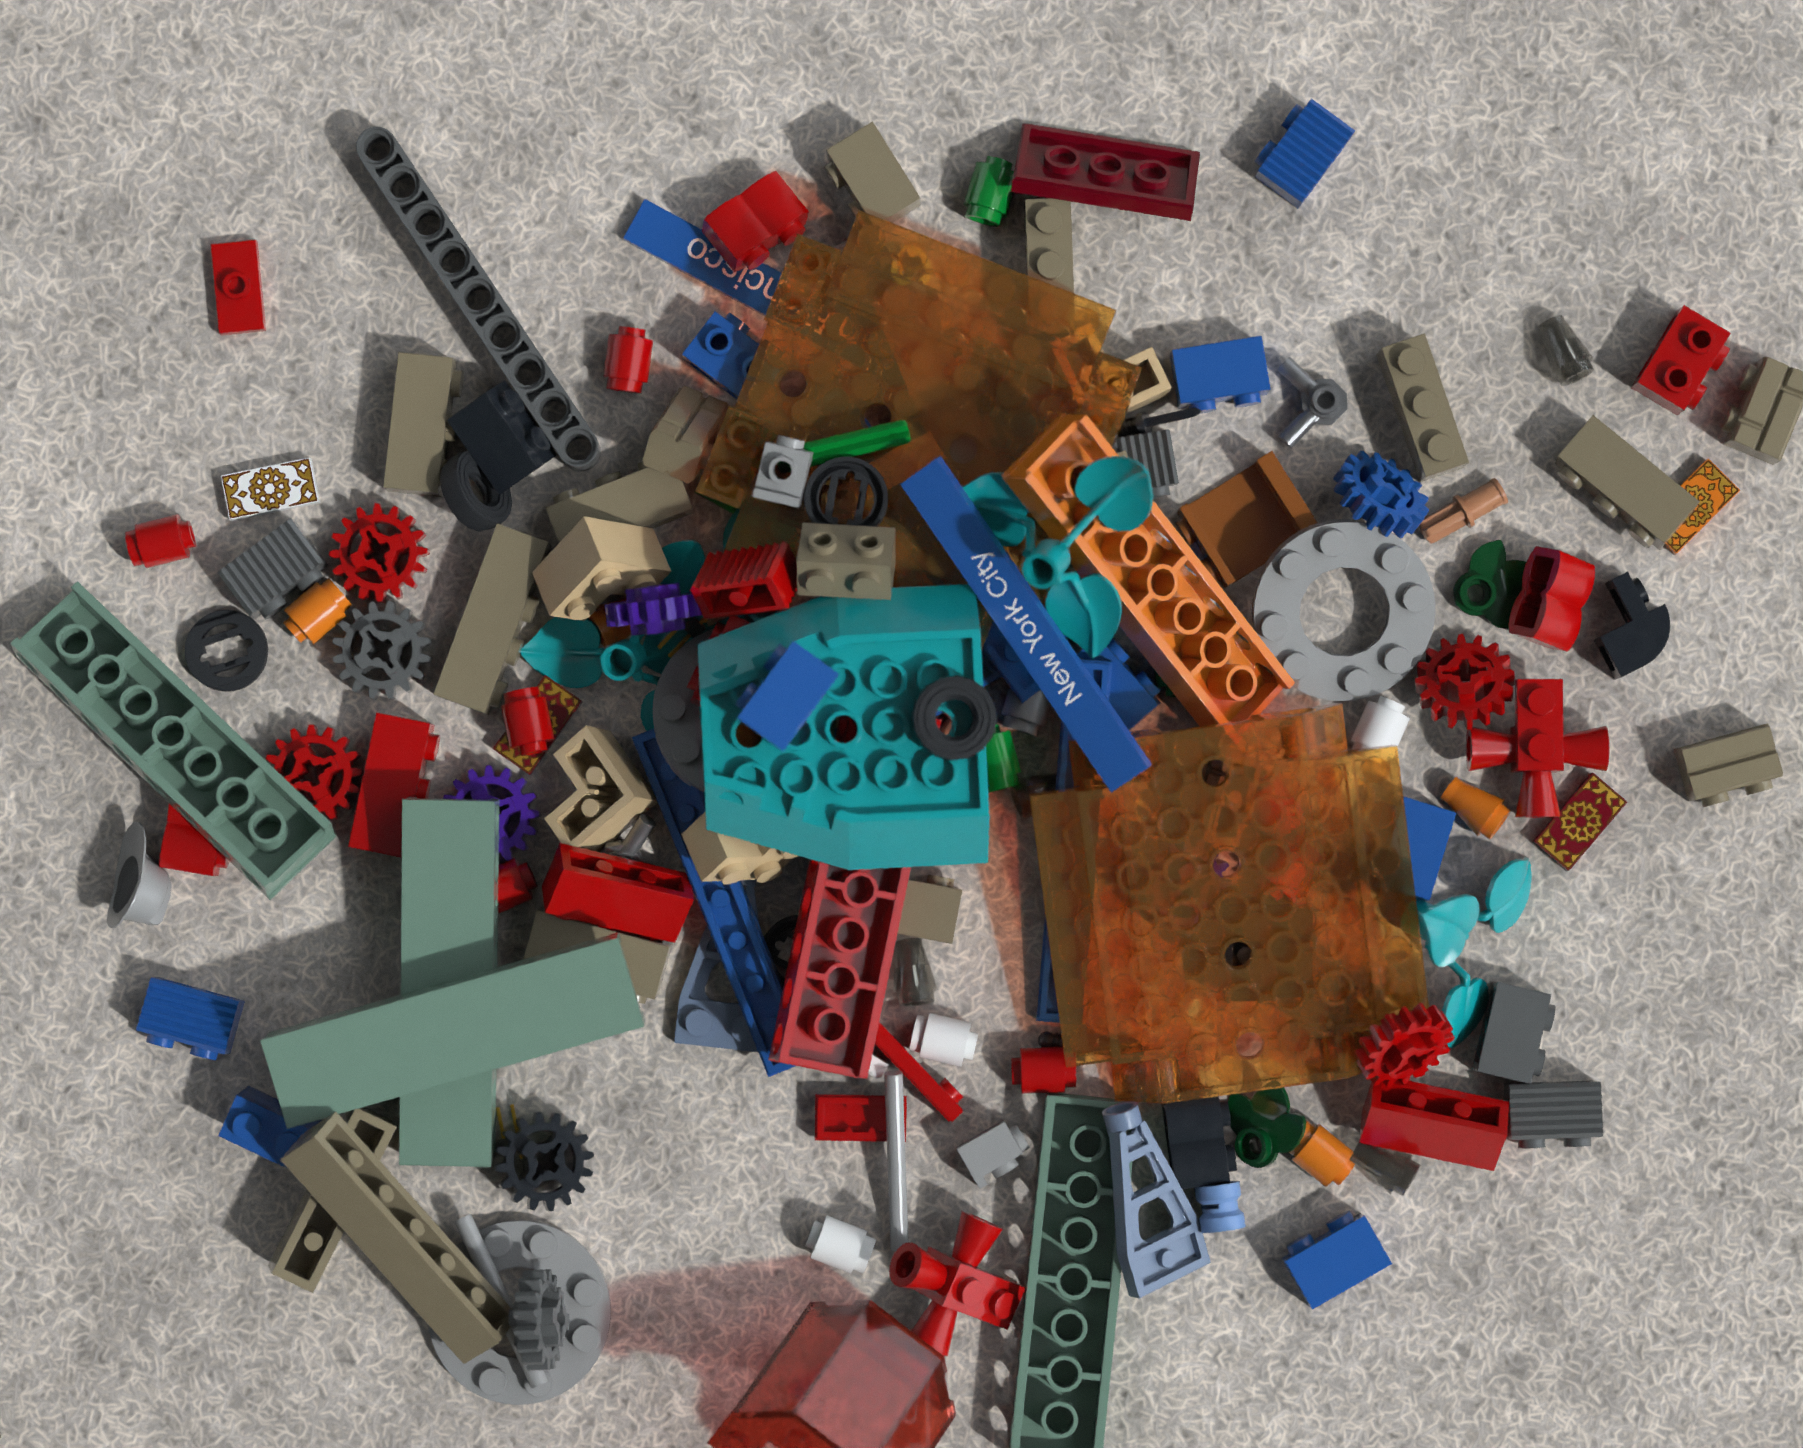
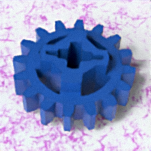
M1359 451L1356 456L1350 454L1333 477V480L1337 482L1334 492L1344 496L1340 502L1341 506L1349 507L1352 513L1351 517L1354 520L1364 519L1366 527L1370 531L1375 526L1379 527L1385 537H1388L1392 531L1399 538H1403L1407 532L1412 535L1429 512V508L1425 506L1429 500L1428 496L1418 492L1422 484L1413 480L1408 469L1401 471L1397 469L1394 459L1391 458L1387 462L1377 452H1374L1371 458L1364 451Z

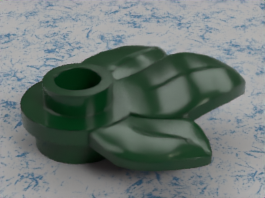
M1501 540L1481 545L1471 555L1468 572L1461 575L1455 582L1453 599L1456 606L1467 615H1483L1493 626L1509 629V618L1513 604L1523 590L1522 578L1526 562L1521 560L1506 561L1505 546ZM1471 585H1478L1483 590V597L1479 602H1473L1468 598L1467 591Z
M1271 1079L1264 1083L1252 1099L1239 1092H1231L1228 1099L1230 1127L1237 1135L1235 1140L1236 1153L1244 1163L1254 1168L1267 1167L1276 1160L1279 1153L1291 1152L1299 1145L1305 1133L1306 1119L1300 1114L1289 1113L1290 1101L1288 1094L1277 1079ZM1258 1139L1261 1141L1262 1151L1258 1147Z

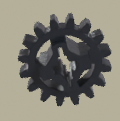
M533 1112L532 1124H528L525 1119L519 1117L516 1119L519 1129L516 1133L509 1130L502 1132L505 1139L509 1142L506 1147H495L494 1151L504 1156L502 1163L494 1165L493 1170L505 1172L506 1178L498 1184L501 1189L510 1187L515 1189L512 1193L511 1201L518 1203L525 1196L528 1198L527 1209L535 1211L539 1201H543L546 1211H554L555 1199H559L564 1205L568 1206L572 1203L569 1195L571 1190L579 1193L585 1191L579 1179L581 1176L588 1177L593 1175V1171L583 1166L585 1160L594 1157V1152L582 1151L581 1145L589 1138L587 1134L577 1136L572 1134L577 1124L575 1121L570 1120L561 1126L559 1113H552L548 1122H544L541 1112ZM548 1130L554 1132L545 1142L535 1143L527 1138L528 1135L536 1131ZM568 1145L573 1155L572 1171L565 1165L564 1151ZM551 1149L552 1154L549 1157V1161L553 1164L550 1171L541 1169L536 1173L535 1169L538 1166V1161L534 1158L537 1152L546 1154ZM515 1152L522 1156L523 1172L519 1178L514 1168ZM553 1180L561 1185L549 1192L533 1191L542 1181Z

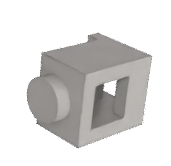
M778 435L776 443L770 441L765 443L752 497L797 508L801 506L814 453L803 449L805 441ZM780 461H785L791 466V475L787 479H780L775 474V466Z
M1002 1120L956 1148L979 1189L988 1185L984 1178L985 1175L992 1172L996 1179L1019 1166L1015 1158L1023 1154L1022 1152L1029 1149L1030 1146L1017 1124L1008 1128L1005 1121Z

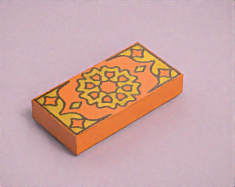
M1706 459L1680 485L1700 502L1692 514L1665 544L1674 555L1740 491L1709 459Z

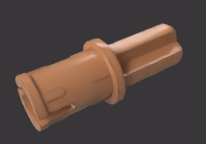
M1492 478L1486 484L1462 497L1458 494L1453 496L1452 503L1425 517L1419 528L1423 537L1430 544L1435 543L1465 525L1469 528L1475 525L1474 520L1503 504H1507V495L1498 480Z

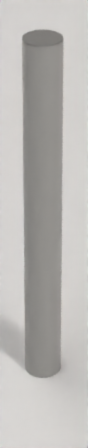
M890 1070L884 1072L890 1249L896 1251L901 1245L909 1241L903 1072Z
M469 1214L454 1221L475 1268L506 1303L513 1308V1303L472 1215ZM510 1327L506 1335L531 1389L548 1382L544 1370L528 1371L527 1365L521 1364L522 1353H517V1348L514 1346L512 1327Z

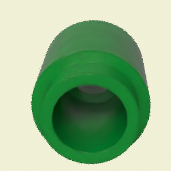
M987 156L985 162L975 163L964 200V205L967 207L965 213L967 219L983 225L999 227L1001 219L1007 217L1014 192H1011L1014 171L1011 170L1013 165L1011 162L998 157Z
M996 724L993 737L986 745L988 793L1020 785L1017 774L1021 773L1011 731L1001 732L1000 725Z

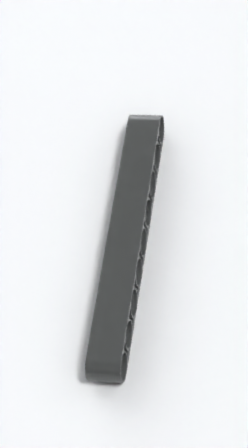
M370 127L364 130L356 142V151L360 160L517 394L521 397L523 403L562 461L575 471L592 469L598 463L601 456V447L596 436L427 184L389 130L383 127ZM378 141L389 143L390 152L384 159L374 161L368 158L369 148ZM403 178L414 180L415 189L410 196L398 198L393 195V187L398 180ZM428 215L439 217L440 227L434 234L422 235L418 232V224L423 217ZM453 252L464 254L466 262L460 271L449 273L443 270V261L448 254ZM478 289L489 291L491 300L486 308L473 310L468 307V298L473 291ZM501 327H511L516 331L514 342L506 348H499L493 344V335ZM526 364H535L541 368L539 380L532 385H523L518 382V372ZM552 401H560L566 405L564 418L556 423H549L543 419V409ZM578 438L587 439L592 444L590 455L583 460H573L568 456L569 444Z

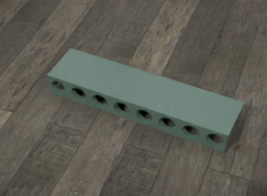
M77 581L71 586L72 592L21 639L16 637L10 643L15 656L252 884L271 900L336 838L332 823Z
M417 797L402 799L401 994L498 967L500 799H429ZM497 1069L400 1096L399 1165L491 1167L495 1158L494 1149L496 1147Z
M619 932L275 1030L269 1032L260 1042L288 1129L327 1118L334 1112L341 1114L642 1028L645 1026L643 1011L640 1009L621 945V937Z
M1046 1093L1009 1448H1103L1122 1270L1116 1246L1110 1138L1102 1111L1112 1105L1131 1100L1065 1093ZM1126 1130V1135L1130 1134L1132 1130ZM1131 1161V1162L1129 1163L1130 1179H1131L1133 1161Z

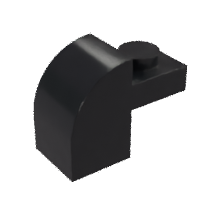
M1628 572L1605 583L1625 624L1594 639L1614 680L1653 661L1664 649L1670 633V616L1666 604L1648 611L1645 603L1649 602L1646 589L1637 577L1632 579Z

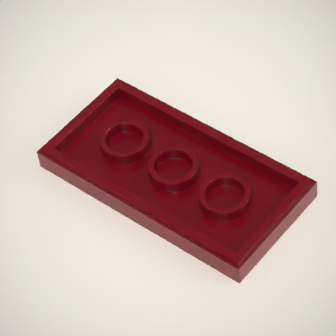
M1022 123L1011 192L1191 221L1200 152Z

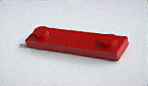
M879 1021L875 1045L903 1072L948 1122L950 1120L953 1122L964 1111L958 1104L964 1097L946 1078L938 1083Z

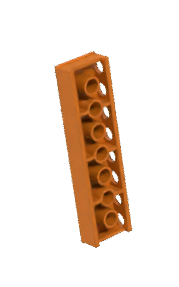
M1061 413L1001 477L1050 539L1062 541L1091 509L1083 504L1075 493V486L1080 473L1093 461L1108 456H1118V454L1086 414L1066 415V413ZM1077 428L1081 429L1089 437V439L1082 435ZM1154 501L1149 516L1138 528L1131 531H1115L1105 526L1097 515L1068 547L1070 564L1081 578L1096 573L1105 576L1115 586L1122 604L1120 627L1214 745L1238 746L1243 741L1241 738L1242 733L1281 690L1290 689L1295 684L1294 680ZM1158 531L1161 532L1170 542H1168L1167 540H1165V539L1158 533ZM1184 565L1189 567L1195 573V575H1193ZM1211 599L1217 602L1222 609L1216 606ZM1237 632L1240 633L1248 641V643L1245 640H1243L1237 634ZM1262 665L1267 667L1274 674V676L1270 674Z

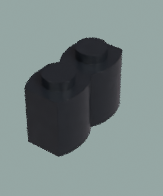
M1215 1089L1160 1097L1169 1166L1181 1188L1188 1189L1230 1183L1229 1172L1237 1171V1163L1233 1144L1225 1145L1223 1126L1231 1125L1227 1098L1219 1099L1218 1091Z

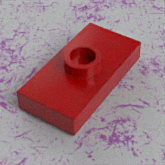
M256 240L211 244L219 334L222 336L266 331L258 242Z
M815 1094V1140L887 1142L885 1095ZM903 1095L904 1127L906 1142L907 1095Z

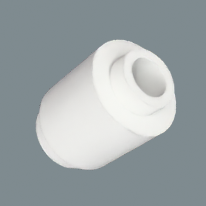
M1383 696L1379 697L1377 703L1368 701L1351 738L1354 745L1350 753L1384 767L1388 757L1393 758L1410 718L1402 714L1405 706Z
M929 1013L928 1017L917 1015L909 1050L919 1052L920 1058L962 1067L963 1058L973 1060L978 1033L970 1032L972 1022Z
M826 1215L823 1223L814 1221L805 1246L813 1249L811 1259L850 1274L853 1270L864 1273L876 1239L867 1236V1230Z

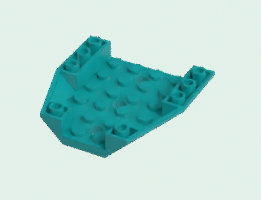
M969 584L892 588L891 600L820 596L697 644L706 830L848 870L988 863L989 796L986 746L982 751L967 759L951 761L936 757L920 744L913 731L911 716L916 698L925 686L939 678L957 675L973 679L983 687L981 633L977 599ZM795 641L840 674L783 752L765 739H762L759 745L752 748L743 747L738 743L735 731L741 723L737 720V717L742 710L735 704L751 682L760 687L770 672L763 665L779 644L788 649L791 643ZM956 699L948 700L938 708L937 711L945 713L950 719L951 728L947 734L948 736H961L971 727L973 720L972 712L964 702ZM838 716H848L857 725V734L848 743H839L830 734V724Z

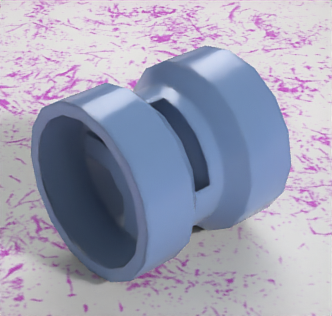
M1230 1181V1183L1194 1188L1196 1201L1202 1207V1215L1199 1217L1201 1233L1223 1232L1246 1227L1244 1213L1238 1207V1199L1241 1196L1240 1181Z

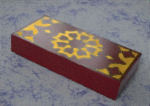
M544 675L537 687L540 689L541 697H546L555 738L554 741L546 743L549 751L583 701ZM506 730L493 747V750L529 775H532L548 752L521 756L519 749H510Z
M1592 772L1560 808L1561 817L1552 818L1532 842L1563 869L1569 871L1626 805L1627 801Z

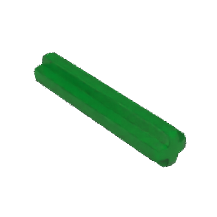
M897 420L805 442L803 449L814 452L810 466L812 467L837 457H854L908 444L911 441V435L906 420ZM785 461L777 463L781 473L792 471L789 463Z

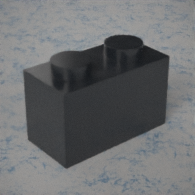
M505 380L447 419L499 495L557 456L542 429L536 426L524 409L521 397L514 390L510 389Z

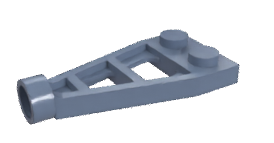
M741 880L742 884L746 886V894L759 924L754 886L756 887L757 880ZM706 924L679 996L674 1043L758 1052L739 1003L713 1001L706 995L705 987L711 970L717 963L722 962Z
M1128 1101L1104 1109L1102 1115L1110 1138L1117 1256L1128 1295L1141 1298L1211 1263L1197 1215L1147 1123L1142 1120L1138 1103ZM1131 1129L1132 1132L1126 1135V1130ZM1145 1156L1154 1175V1182L1133 1192L1129 1163ZM1159 1198L1170 1215V1228L1143 1240L1139 1233V1209L1141 1205Z

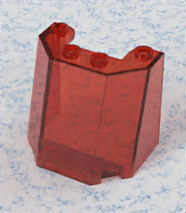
M855 1300L853 1305H827L825 1301L809 1302L761 1363L707 1443L713 1448H764L768 1442L776 1448H935L956 1416L954 1401L949 1399L945 1374L947 1373L945 1357L872 1300Z

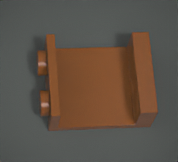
M1270 451L1239 474L1189 505L1185 504L1180 507L1177 514L1181 519L1175 522V525L1189 546L1196 542L1205 557L1200 560L1216 582L1220 581L1223 587L1227 588L1264 565L1279 545L1290 536L1318 522L1273 451Z

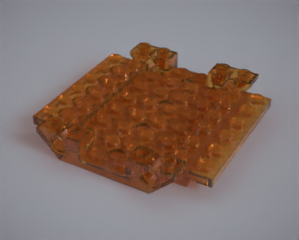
M859 210L842 254L839 249L797 234L764 317V321L767 323L736 404L734 407L729 406L695 492L737 509L741 506L725 546L726 550L732 551L735 548L740 551L741 547L748 550L749 546L754 548L758 545L765 547L766 543L773 545L774 542L781 545L782 541L789 544L797 561L802 523H812L806 512L804 495L802 504L798 508L752 497L765 443L767 441L776 443L778 435L809 442L868 428L865 421L867 411L874 405H884L891 412L890 422L906 420L911 441L908 444L854 457L862 459L875 467L883 477L887 487V511L878 527L895 528L896 563L892 588L968 584L900 484L938 457L943 458L961 486L968 484L983 474L991 472L1004 473L1061 413H1066V415L1086 414L1113 448L1126 417L1142 367L1101 352L1116 315V309ZM789 372H799L805 376L806 388L799 396L789 397L783 394L781 390V380ZM1077 428L1082 435L1089 439V437L1081 429ZM968 438L976 444V456L969 463H957L951 458L950 448L957 439ZM776 464L774 469L776 476L780 479H787L791 472L781 473ZM820 465L810 467L807 482ZM848 473L845 480L838 479L832 517L838 518V525H846L847 519H855L861 482L854 481L855 475L853 473ZM830 480L824 484L819 495V506L824 515ZM869 485L867 487L862 520L868 516L874 503L873 491ZM1028 512L1026 516L1032 518L1035 522L1036 547L1041 541L1050 539V537L1031 513ZM1026 535L1022 542L1016 546H1003L1022 575V565L1026 559L1022 554L1026 548ZM1030 585L1046 609V597L1051 587L1039 589ZM976 596L982 653L994 621Z
M1342 703L1250 715L1251 720L1164 732L1159 728L1131 731L1130 733L1152 765L1112 793L1076 740H1068L1074 786L1083 787L1029 794L1065 1066L1074 1067L1110 1062L1115 1101L1165 1104L1348 1079L1362 1073L1356 1063L1358 1059L1354 1052L1362 1047L1359 1039L1372 1034L1369 1029L1371 1025H1381L1380 1020L1386 1014L1395 1013V1015H1399V1011L1403 1006H1406L1409 1011H1413L1418 1003H1423L1426 1009L1429 1007L1398 748L1395 744L1347 750ZM1211 760H1221L1227 766L1228 772L1225 780L1217 785L1207 784L1202 779V768ZM1223 851H1231L1239 858L1237 870L1228 876L1217 874L1213 868L1215 857ZM1235 942H1243L1250 947V958L1241 966H1232L1225 960L1226 949ZM1249 1032L1258 1034L1262 1039V1046L1259 1052L1252 1056L1241 1055L1236 1049L1239 1037Z

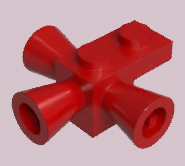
M1563 679L1515 680V726L1510 727V734L1477 727L1467 730L1466 763L1468 771L1511 763V773H1523L1515 813L1517 818L1561 817L1552 773L1564 771V763L1601 771H1607L1610 746L1607 726L1564 734Z
M961 1210L952 1255L930 1246L926 1252L912 1242L905 1243L896 1250L889 1266L891 1282L897 1287L911 1288L932 1300L906 1338L930 1351L948 1357L958 1312L1008 1330L1025 1287L977 1267L1003 1231V1228Z

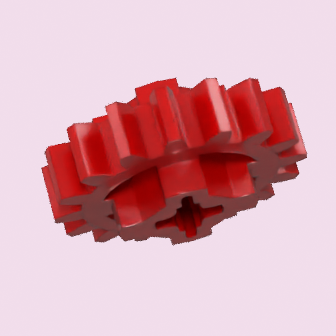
M380 503L374 504L373 514L368 515L364 509L358 507L356 508L358 520L353 523L344 517L341 522L347 529L344 534H332V538L340 543V549L329 551V557L341 561V564L332 571L337 577L348 576L343 585L347 591L360 586L359 598L366 601L371 592H375L377 602L385 603L386 592L390 591L397 599L403 598L401 587L404 584L413 589L418 587L416 581L412 578L415 572L426 574L427 568L419 563V557L430 555V550L418 546V542L422 541L426 534L423 530L411 531L416 522V519L411 515L400 521L401 509L396 506L390 509L388 515L384 514ZM376 524L392 525L402 533H396L392 536L380 533ZM360 532L362 540L357 552L350 554L353 540ZM371 536L383 547H390V550L384 554L386 560L384 563L387 571L378 561L369 559V556L374 553V542ZM409 550L407 565L399 574L396 568L402 554L407 553ZM372 570L378 573L383 583L368 582L359 577L358 573Z
M1458 634L1457 644L1451 645L1449 641L1442 638L1440 639L1441 650L1439 652L1431 648L1425 651L1426 662H1418L1417 664L1418 678H1415L1416 693L1420 694L1421 708L1431 707V719L1433 721L1446 716L1448 728L1453 729L1457 721H1464L1466 729L1472 730L1473 720L1480 719L1487 726L1490 724L1491 712L1500 716L1505 713V702H1512L1513 700L1512 686L1515 685V672L1510 669L1509 655L1499 656V644L1494 642L1485 648L1482 646V636L1477 635L1473 643H1466L1464 635Z
M314 724L308 725L306 736H303L298 729L293 728L290 730L292 741L287 743L277 739L275 743L281 750L278 756L267 755L266 760L274 764V769L298 792L302 790L310 792L313 799L317 802L313 806L320 813L325 812L331 820H335L338 818L336 810L338 805L349 810L353 807L347 798L350 792L354 794L360 793V787L353 784L355 777H361L364 774V770L353 767V762L361 757L360 752L352 751L347 753L345 749L351 740L344 736L334 741L335 729L327 727L322 736H319L317 726ZM311 744L326 745L336 754L326 758L316 755ZM293 754L296 759L292 773L285 776L286 764ZM310 763L316 767H329L324 769V772L318 776L320 783L317 786L314 782L299 781L304 779L303 776L309 773L307 765ZM344 772L342 785L334 795L331 787L335 776Z
M1418 1003L1413 1011H1409L1406 1006H1403L1399 1011V1015H1395V1013L1386 1014L1380 1020L1381 1025H1371L1369 1029L1372 1034L1359 1039L1362 1047L1355 1050L1354 1054L1358 1059L1356 1063L1366 1080L1370 1079L1373 1085L1377 1086L1384 1082L1386 1087H1391L1398 1079L1403 1084H1406L1410 1080L1411 1075L1414 1078L1425 1075L1429 1070L1427 1068L1428 1065L1437 1066L1440 1063L1437 1059L1438 1055L1449 1053L1450 1048L1447 1043H1450L1455 1038L1451 1032L1453 1027L1443 1011L1439 1012L1436 1005H1431L1426 1009L1423 1003Z

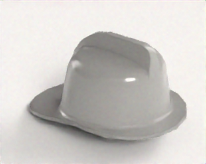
M134 822L127 829L122 839L115 873L113 895L107 912L109 928H116L123 920L152 926L160 924L163 921L171 896L172 885L169 874L165 868L159 867L157 860L146 854L145 828L139 822Z

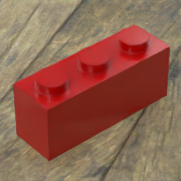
M376 712L348 847L402 858V799L407 797H429L431 780L424 779L427 761L435 762L439 749L440 735L433 734L435 725Z
M559 843L542 884L545 913L552 914L562 920L574 919L595 924L609 930L617 929L638 934L648 940L660 939L673 943L676 942L694 901L692 886L685 872Z
M1398 1079L1391 1087H1386L1384 1082L1377 1086L1371 1082L1362 1110L1359 1143L1494 1171L1507 1137L1509 1102L1414 1081H1408V1083L1403 1084Z

